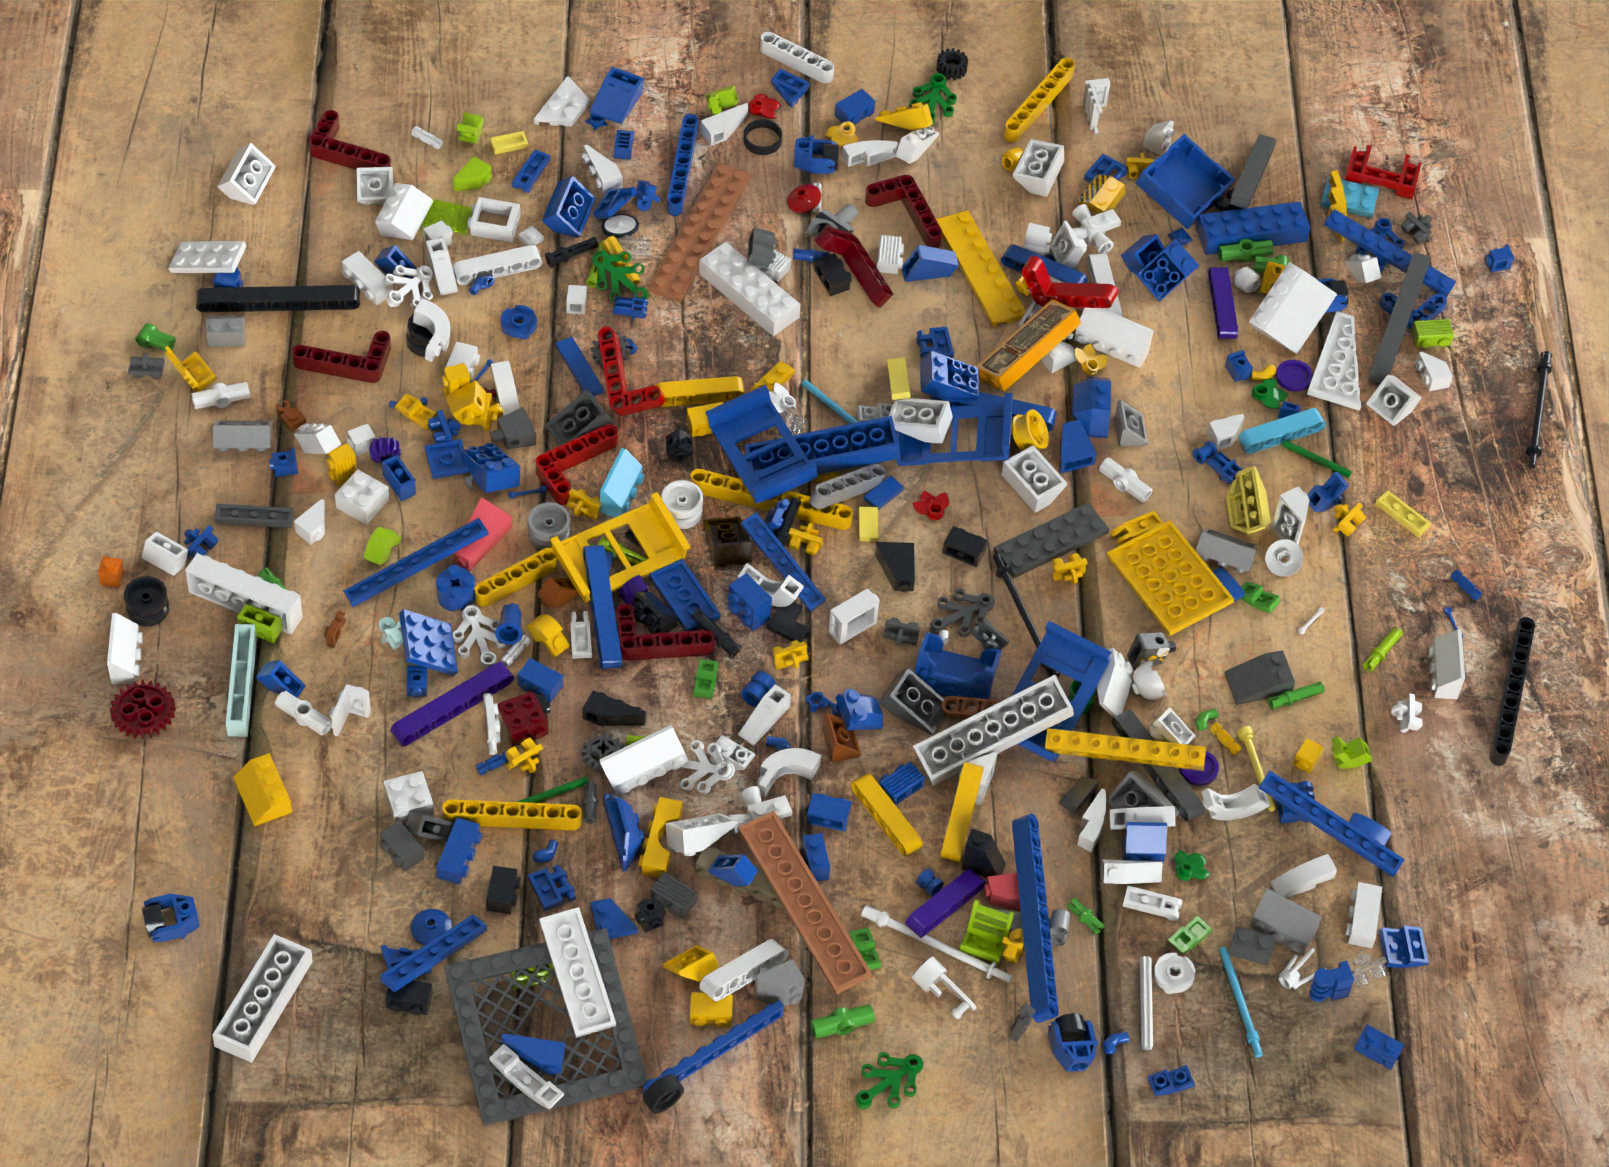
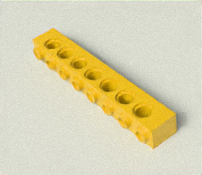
M1047 728L1045 749L1055 754L1204 771L1206 747Z

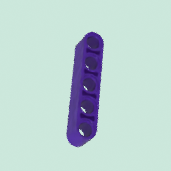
M1210 267L1208 279L1218 339H1237L1238 325L1228 267Z
M971 868L967 869L915 910L907 918L905 925L920 938L924 937L983 889L986 881Z

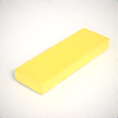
M1388 490L1375 502V505L1417 537L1422 535L1431 525V522Z

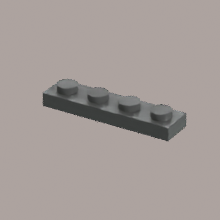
M217 504L214 520L216 524L292 528L294 509Z

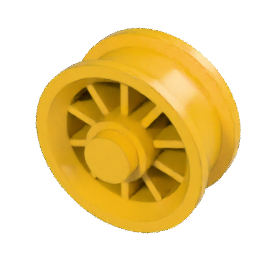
M1032 409L1027 411L1025 415L1018 414L1012 418L1010 443L1015 441L1021 451L1031 446L1038 449H1044L1048 446V429L1042 416L1036 410Z

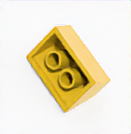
M270 753L251 759L233 776V780L254 826L292 813L291 800Z

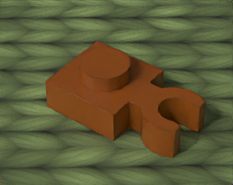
M284 400L285 407L283 408L278 404L276 405V411L280 414L281 421L290 431L307 423L305 416L296 406L292 409L290 408L288 400Z
M338 611L330 627L327 626L325 629L324 637L329 647L335 648L341 635V628L346 622L344 612Z

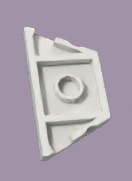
M567 76L536 115L534 124L539 125V122H550L551 126L563 125L572 127L588 107L589 98Z

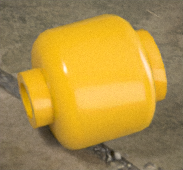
M1014 147L1004 152L1002 155L1003 167L1009 172H1014L1024 150L1020 147Z

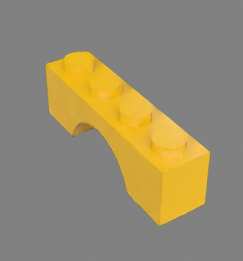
M659 797L658 804H654L652 810L654 819L649 821L647 830L650 835L649 838L645 837L643 844L645 854L640 855L638 866L642 867L641 875L660 878L663 872L667 873L670 863V852L661 846L659 839L666 832V823L681 820L683 801Z

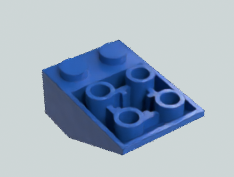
M612 67L601 85L590 113L622 124L643 94L644 78Z
M1173 239L1136 276L1160 302L1196 270L1199 264L1177 239Z
M930 351L920 362L921 392L934 397H980L978 367L934 351Z
M487 443L484 446H471L468 449L460 450L477 486L484 492L489 493L520 486V465L495 444Z

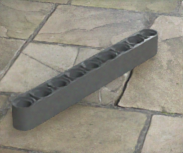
M1415 251L1413 253L1368 378L1370 382L1380 385L1385 377L1390 375L1431 260L1430 256Z

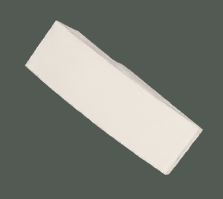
M882 140L851 143L843 146L842 159L847 167L862 162L868 167L896 157L899 144L894 141Z
M509 361L492 363L491 375L497 394V401L504 410V416L520 408Z
M1103 788L1091 803L1081 821L1080 827L1083 828V831L1079 835L1077 845L1089 852H1092L1097 844L1105 817L1106 791Z
M1326 854L1293 868L1271 881L1270 884L1275 893L1287 898L1314 889L1316 884L1334 879L1337 869L1329 854Z

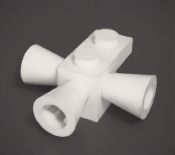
M1086 204L1076 207L1072 216L1081 223V227L1072 228L1077 238L1084 239L1088 246L1095 244L1099 254L1109 252L1113 248L1114 243L1105 236V231L1121 226V220L1115 211L1111 209L1091 216Z
M752 786L746 788L741 793L742 799L748 806L747 814L728 815V817L738 820V825L731 829L732 833L736 834L739 832V826L773 810L779 819L792 816V810L786 795L762 802L759 787Z

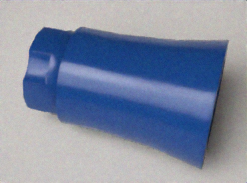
M511 603L503 606L499 624L495 631L497 640L506 645L516 644L522 639V614L517 604Z

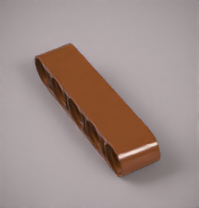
M948 696L943 700L942 708L948 718L966 720L1002 700ZM950 704L957 705L953 711L947 710V707ZM969 706L976 707L973 712H967L966 710Z

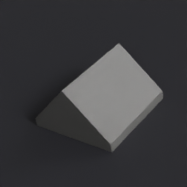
M1119 400L1115 412L1119 446L1147 445L1148 439L1143 414L1124 401Z

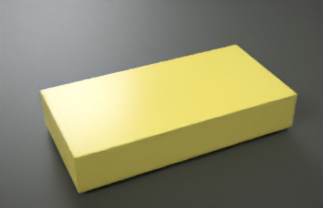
M524 131L490 138L494 155L528 148V141Z
M859 507V541L878 542V507Z

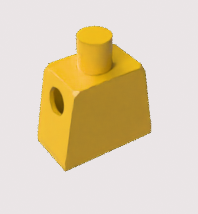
M476 380L446 396L451 413L461 424H474L475 418L482 415L485 411L486 391Z

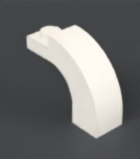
M422 298L414 311L413 323L427 328L433 334L425 352V360L432 362L435 356H439L441 350L446 352L448 349L450 322L440 307Z
M748 563L744 565L735 578L737 580L747 573L772 597L771 606L776 607L790 605L804 587L790 575L782 581L771 580Z
M801 748L784 749L770 755L760 768V777L757 781L760 795L766 797L774 782L786 774H797L812 780L820 767L821 755Z
M1256 784L1230 795H1221L1209 788L1202 791L1203 804L1209 810L1211 818L1216 820L1228 821L1245 818L1270 806L1266 793L1260 790Z

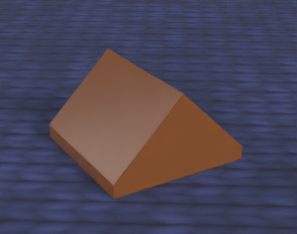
M826 712L823 716L822 730L831 761L835 762L860 757L862 754L855 731L847 730L842 718Z

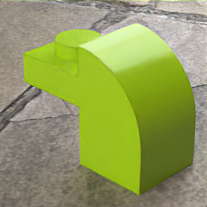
M735 85L720 88L705 95L709 111L713 112V115L721 113L725 108L736 106L739 102Z
M464 112L462 124L458 123L456 129L459 132L458 140L476 144L481 135L484 118Z
M379 526L371 535L363 558L378 565L388 562L392 547L400 544L402 537L393 530L384 529Z
M1339 736L1331 739L1333 744L1331 750L1337 767L1342 769L1356 768L1373 761L1367 743L1360 737L1348 743H1345Z

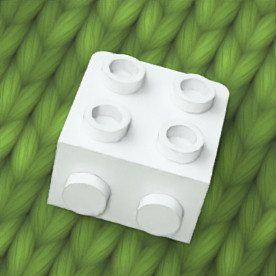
M346 684L344 690L339 692L338 703L330 711L333 735H339L349 713L366 718L369 717L371 713L369 691L363 687Z

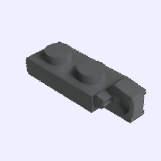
M1027 1003L1019 1009V1014L1010 1028L1013 1031L1010 1039L1015 1042L1027 1030L1036 1013V1010L1027 1005Z

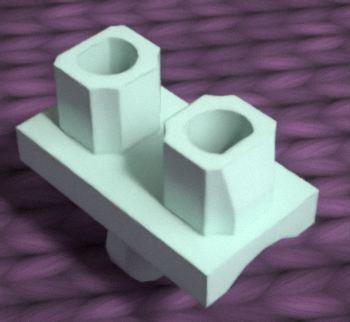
M382 618L378 624L379 630L383 633L380 641L383 645L388 642L392 650H395L403 645L400 621L396 625L392 618Z

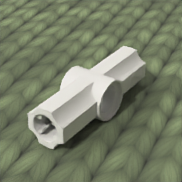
M247 382L226 386L224 383H217L210 390L191 393L194 409L214 405L217 408H224L233 401L250 398V392Z
M1106 458L1101 464L1099 471L1110 478L1119 491H1127L1141 502L1148 500L1153 489L1139 480L1134 470L1131 468L1124 469L1111 458Z
M287 691L281 692L278 695L275 706L294 717L299 725L308 726L320 735L328 733L332 720L313 709L310 702L299 700Z

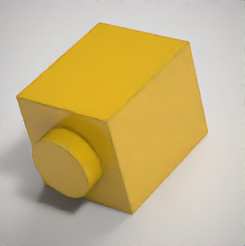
M1306 738L1295 756L1293 765L1299 770L1311 774L1322 756L1324 747Z

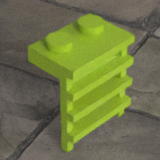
M975 899L960 951L999 963L1005 949L1002 941L1004 937L1008 938L1014 912L1010 911L1009 914L980 905L978 904L979 900Z

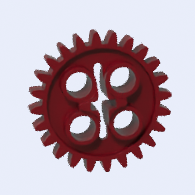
M142 680L141 685H138L134 681L133 687L126 684L127 690L119 689L120 695L115 694V701H111L110 713L115 728L119 727L120 733L125 731L127 737L133 733L134 739L138 735H141V738L144 739L145 734L152 738L153 732L160 735L159 729L167 730L166 724H172L171 718H175L174 712L176 711L175 701L172 698L171 692H167L166 687L161 688L160 683L153 686L151 680L148 685Z

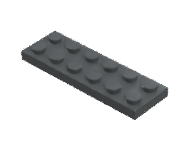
M1088 502L995 546L994 553L1000 554L1005 566H1011L1012 571L1010 574L1013 578H1016L1108 534L1109 528Z

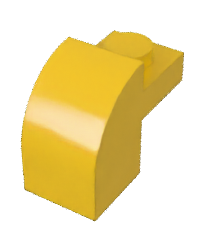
M547 614L539 615L526 625L536 642L542 641L552 657L558 656L570 647L561 632L563 628L551 616Z

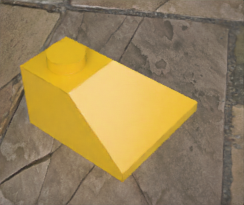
M698 945L662 964L663 968L699 982L705 976L720 968L714 953Z

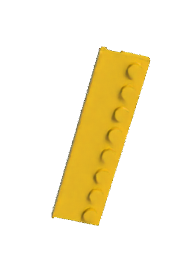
M966 210L939 219L936 218L942 229V237L950 251H955L959 267L992 326L997 327V324L1003 322L1010 323L1022 319L1026 310L970 212Z

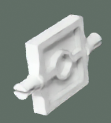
M486 693L483 694V709H485L487 744L489 746V754L494 755L497 753V743H501L497 703L493 704V696Z

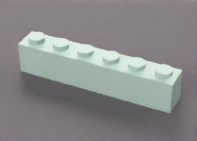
M235 624L226 715L228 736L248 737L257 642L255 624Z

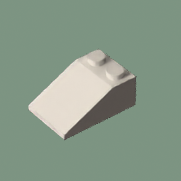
M915 398L895 400L889 416L893 418L895 430L930 443L943 442L953 418L949 401Z
M1112 647L1107 649L1112 652L1110 655L1111 661L1097 685L1099 704L1114 718L1123 713L1132 684L1131 673H1133L1131 663L1127 662L1122 654Z
M719 813L666 823L667 847L674 849L675 852L683 853L684 856H693L696 852L705 850L738 825V820Z

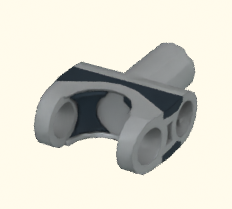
M847 204L835 215L824 209L811 221L807 234L810 236L818 235L826 226L853 234L854 228L848 224L858 216V211L852 204Z

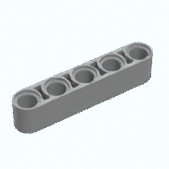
M872 464L820 483L814 489L809 502L814 508L823 509L871 491L882 482L886 469L880 464Z

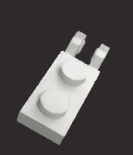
M583 611L582 619L584 622H576L577 614L576 612H571L572 659L592 658L588 611Z

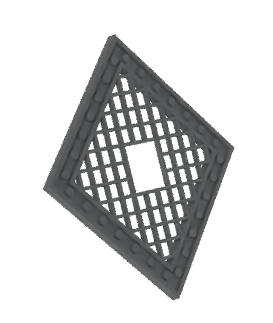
M607 928L587 932L616 1021V1026L611 1027L613 1038L606 1035V1029L595 1032L599 1036L594 1044L584 1039L585 1035L576 1038L578 1042L574 1048L565 1044V1049L571 1053L566 1061L563 1060L561 1074L566 1066L576 1073L571 1081L561 1076L560 1073L553 1075L555 1076L552 1082L553 1085L556 1084L558 1079L565 1082L564 1084L555 1085L564 1093V1096L550 1110L640 1089L647 1082ZM546 942L444 966L483 1126L549 1111V1109L541 1106L524 1093L514 1095L517 1087L505 1076L495 1071L496 1067L494 1065L491 1067L488 1055L492 1056L494 1054L490 1051L494 1042L502 1045V1041L497 1038L502 1029L512 1035L522 1036L518 1034V1031L538 1000L569 1017L566 1006L561 1009L553 1004L558 995L563 996L560 987L557 990L549 985L552 977H556L554 969L551 970L544 966L552 963ZM537 967L533 975L525 971L529 968ZM540 969L550 973L546 982L536 977ZM517 972L512 980L505 976V974ZM520 973L530 978L525 987L515 982ZM496 977L492 985L484 980ZM500 978L510 983L505 992L495 987ZM533 980L543 986L538 995L528 989ZM476 981L473 988L471 989L470 983ZM479 983L489 987L484 997L475 992ZM513 985L522 990L518 999L508 994ZM546 988L556 993L551 1002L541 997ZM492 990L502 995L497 1004L487 999ZM525 993L535 998L530 1007L521 1002ZM473 995L482 1000L477 1008ZM505 997L515 1003L510 1011L500 1006ZM485 1002L494 1007L489 1016L479 1011ZM517 1005L527 1010L522 1019L513 1014ZM497 1009L507 1015L502 1024L492 1019ZM478 1015L486 1019L482 1028ZM510 1017L520 1022L515 1031L505 1026ZM489 1022L499 1027L494 1036L484 1031ZM570 1025L560 1042H564L569 1034L575 1037L574 1032L571 1031L572 1025ZM483 1035L492 1039L488 1044L487 1048L485 1045ZM602 1037L612 1042L607 1051L597 1046ZM581 1042L591 1047L586 1056L576 1051ZM614 1045L616 1047L618 1058L610 1054V1051ZM594 1049L604 1054L599 1063L589 1058ZM574 1054L584 1059L579 1068L569 1063ZM607 1057L617 1062L612 1071L602 1066ZM586 1062L596 1066L591 1076L582 1071ZM620 1065L621 1070L616 1071L618 1066ZM599 1069L606 1072L605 1074L595 1076ZM541 1071L539 1075L542 1078L544 1071ZM493 1074L501 1078V1081L497 1087L495 1085ZM579 1074L586 1077L584 1079L575 1081ZM504 1081L514 1086L509 1096L499 1090Z

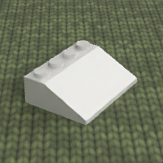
M1289 262L1249 323L1255 330L1293 353L1298 354L1337 294L1310 274Z

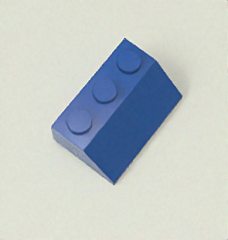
M573 176L567 177L557 183L541 221L553 232L578 238L581 236L596 197Z

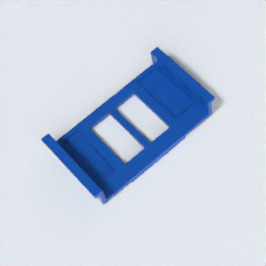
M766 385L705 412L709 428L756 504L818 478L817 465L814 461L809 462L773 405ZM776 426L782 436L781 439L748 454H741L736 443ZM784 444H787L794 455L756 473H753L746 462Z
M1005 393L1004 404L950 407L953 416L950 452L931 453L930 442H923L895 430L900 451V459H896L898 466L977 460H1009L1013 394ZM978 418L976 451L956 452L958 420Z
M1048 621L1045 627L1046 634L1012 696L1036 684L1032 682V679L1041 663L1082 683L1073 701L1069 700L1073 707L1074 715L1061 721L1060 725L1055 724L1049 728L1073 731L1111 661L1110 655L1112 652ZM1047 729L1018 743L1021 747L1051 762H1056L1060 755L1045 749Z

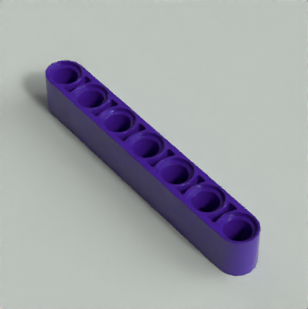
M503 662L495 663L392 725L390 732L402 746H407L482 702L483 694L489 693L492 696L513 682L514 675Z

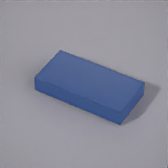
M889 476L864 496V500L872 507H878L879 510L904 490V486L892 476Z

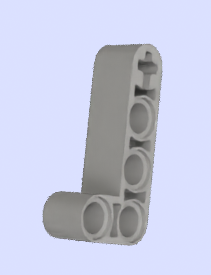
M994 909V910H997V911H1000V912H1003V913H1006V914H1009V913H1010V911H1007V910ZM1063 909L1053 910L1051 918H1049L1051 944L1053 946H1063L1067 940L1070 913ZM1014 912L1009 934L1017 928L1023 930L1021 913Z

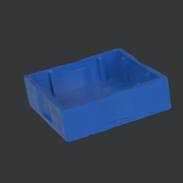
M1183 134L1168 148L1164 155L1157 158L1141 173L1135 184L1188 230L1198 220L1199 214H1205L1215 205L1217 198L1223 197L1231 189L1236 179L1217 162L1209 158L1189 137Z

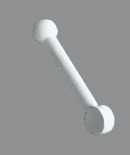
M1320 607L1317 613L1303 627H1300L1298 629V633L1304 634L1305 629L1319 615H1321L1325 609L1323 607Z

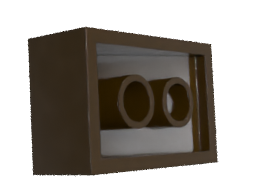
M740 516L703 520L709 553L714 566L725 567L730 564L744 565L752 562V541L741 526L742 520Z

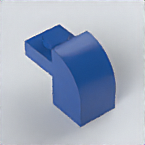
M1334 472L1324 485H1314L1307 494L1310 499L1309 506L1314 512H1323L1334 507L1343 499L1341 495L1348 488L1349 484L1339 472Z

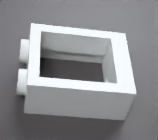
M478 197L477 203L473 204L472 207L473 216L468 219L470 235L513 243L521 217L520 204ZM483 211L509 216L506 226L478 222L480 213Z
M867 588L830 610L828 632L839 645L877 623L879 609L877 595L872 594Z

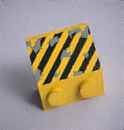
M1096 175L1076 203L1079 205L1086 204L1089 211L1096 215L1111 209L1114 210L1126 194L1125 184L1108 175Z

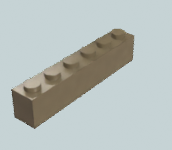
M711 846L701 852L695 864V874L700 878L712 880L723 887H730L738 893L748 894L759 901H766L777 908H784L759 865L752 863L758 872L751 884L748 886H733L708 872L717 856L731 854Z

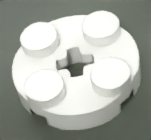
M1167 953L1161 956L1154 967V979L1158 986L1167 994L1186 991L1192 986L1194 981L1195 967L1193 963L1185 956L1184 958L1177 956L1178 953ZM1172 969L1175 972H1179L1177 976H1172L1170 974Z

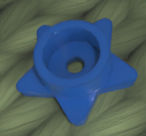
M593 114L590 115L589 119L585 120L587 124L592 125L594 130L599 126L608 125L605 122V118Z

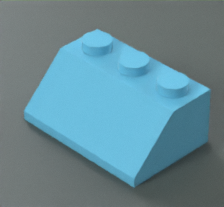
M621 448L600 490V512L613 517H618L629 511L630 501L635 499L638 491L637 487L642 485L645 476L642 474L643 466L624 448Z

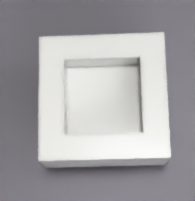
M531 226L519 233L518 239L525 246H536L544 241V236Z

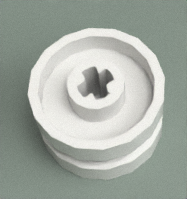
M677 480L668 484L662 492V500L680 529L694 527L700 522L702 517L703 493L701 489L693 482L686 480Z

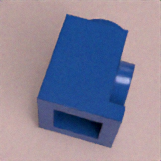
M1508 244L1504 245V248L1489 250V254L1484 256L1485 265L1489 267L1491 272L1511 269L1514 255Z
M1244 350L1227 355L1225 367L1234 382L1251 377L1253 367L1246 358Z
M291 448L290 451L272 453L269 464L270 470L275 471V477L298 474L294 448Z
M407 666V696H427V668Z

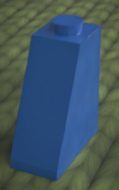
M917 245L901 269L904 280L910 282L950 277L959 264L955 251Z
M1069 421L1063 424L1060 439V474L1095 465L1097 453L1081 421Z

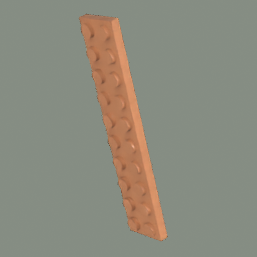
M721 163L717 164L648 286L649 292L680 303L682 302L699 272L700 259L709 254L750 181V173Z
M773 810L739 826L738 831L835 995L872 978V972L775 811Z

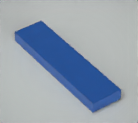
M569 337L556 342L557 350L581 390L584 392L588 389L594 396L604 393V388L574 338Z

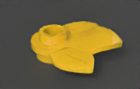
M846 121L839 126H832L825 133V136L837 143L839 148L858 142V137L855 135L856 127L852 122Z
M1091 344L1086 345L1082 350L1075 348V358L1081 364L1085 374L1093 376L1098 370L1105 368L1107 356L1096 355Z

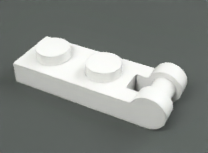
M1127 886L1123 907L1166 917L1170 921H1178V909L1182 905V901L1178 898L1132 886Z

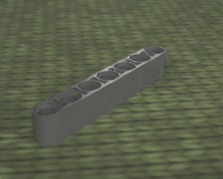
M1259 134L1233 191L1230 201L1231 205L1248 209L1273 153L1276 138Z
M1128 710L1112 718V725L1120 737L1155 741L1133 711ZM1141 764L1166 798L1180 811L1179 815L1184 821L1188 822L1205 813L1202 801L1175 767Z

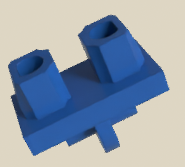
M638 180L637 194L635 195L638 198L636 206L641 211H647L651 207V200L655 202L660 200V197L655 195L657 186L644 180Z
M442 410L437 411V417L428 419L430 431L440 429L439 432L433 433L435 444L451 441L452 434L453 436L458 435V431L461 429L459 421L452 418L446 421Z
M210 525L199 536L200 530L198 528L194 531L187 529L184 532L186 537L184 543L186 545H189L190 542L192 543L187 548V559L191 556L194 558L197 553L203 556L206 555L207 551L201 547L203 543L210 549L217 544L218 538L212 533L213 528Z

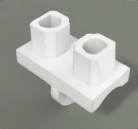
M1409 693L1407 699L1398 701L1397 705L1391 708V714L1396 716L1397 720H1400V732L1406 733L1409 729L1418 731L1422 727V719L1415 717V715L1421 713L1422 703L1415 701V695Z

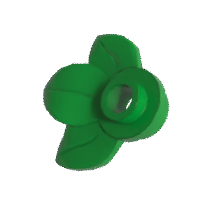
M1266 379L1262 384H1257L1252 389L1251 394L1254 399L1261 401L1267 408L1279 409L1280 402L1288 397V393L1276 388V379Z
M1183 850L1176 853L1174 857L1177 865L1175 871L1176 876L1180 880L1188 881L1191 878L1203 880L1209 877V871L1203 868L1206 863L1204 855L1199 853L1188 855Z

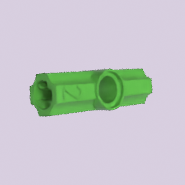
M1243 239L1239 244L1218 246V258L1221 262L1230 260L1249 262L1255 256H1271L1274 252L1272 240L1253 242L1250 239Z
M870 1004L849 1010L843 1007L834 1010L831 1015L811 1020V1031L816 1039L835 1033L846 1035L856 1027L875 1022V1016Z

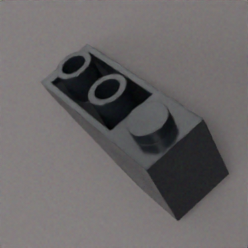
M593 690L583 707V719L599 726L645 725L646 711L640 707L626 704L622 700L611 698L605 693Z

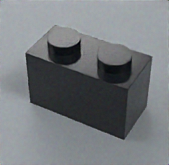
M835 253L815 259V273L830 296L850 290L851 274L845 270L842 260L838 259Z
M953 526L944 541L942 553L977 567L986 552L988 540Z
M493 866L486 899L487 911L511 914L512 907H516L517 904L515 891L520 889L521 877H518L517 869Z
M412 980L396 992H393L388 987L385 998L386 1008L395 1012L406 1011L413 1015H427L433 995L432 984Z

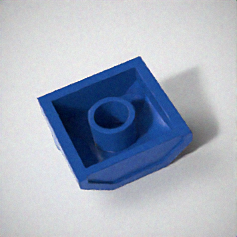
M847 689L843 694L836 696L835 699L847 730L883 728V713L877 698L872 695L859 694L853 689Z

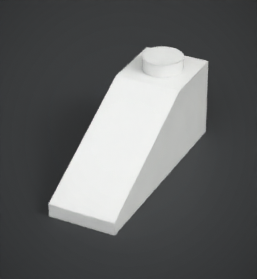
M1102 859L1101 880L1103 883L1113 884L1162 882L1163 862Z

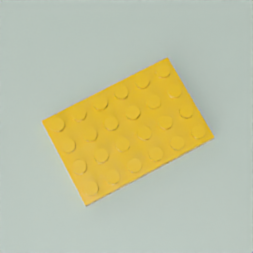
M1171 520L1107 552L1106 557L1169 636L1234 603L1232 595Z

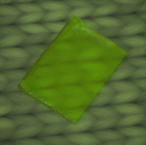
M432 199L433 203L421 225L430 226L442 220L446 226H450L453 232L466 235L468 219L473 216L472 207Z

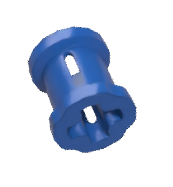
M1206 441L1204 446L1194 449L1192 454L1198 463L1203 464L1207 458L1217 454V449L1211 441Z

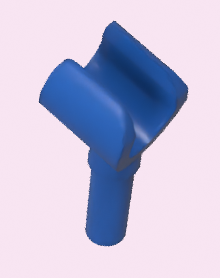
M824 696V700L833 709L832 714L837 717L840 716V712L837 710L839 709L837 703L831 702Z

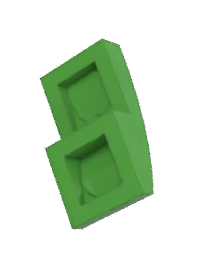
M1246 581L1241 587L1245 592L1241 600L1264 612L1271 614L1281 602L1278 595L1264 592L1261 585Z
M699 660L693 691L694 697L713 699L719 661Z
M1197 915L1185 927L1182 926L1168 941L1179 952L1185 954L1212 932V928Z
M869 927L849 932V936L869 969L881 968V961L875 949V941Z

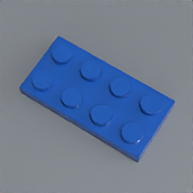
M683 558L649 573V579L668 607L678 615L677 620L685 631H694L701 627L691 618V615L699 608L712 621L720 619V612Z

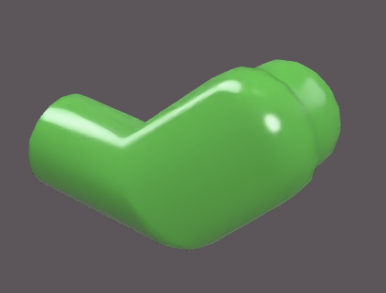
M1211 709L1198 714L1195 725H1197L1199 731L1208 728L1206 724L1208 720L1218 718L1217 710Z

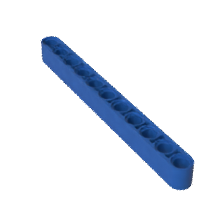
M1031 813L1013 820L1012 831L1030 1006L1036 1010L1033 1019L1035 1022L1041 1023L1056 1018L1059 1010L1038 820Z

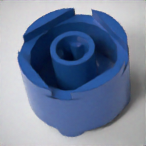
M451 565L438 575L436 579V593L440 606L448 611L458 609L463 611L465 607L474 603L475 578L468 570L457 565Z

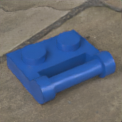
M1102 154L1086 172L1084 180L1091 183L1096 175L1109 176L1115 169L1117 173L1113 178L1119 181L1122 176L1128 173V167Z

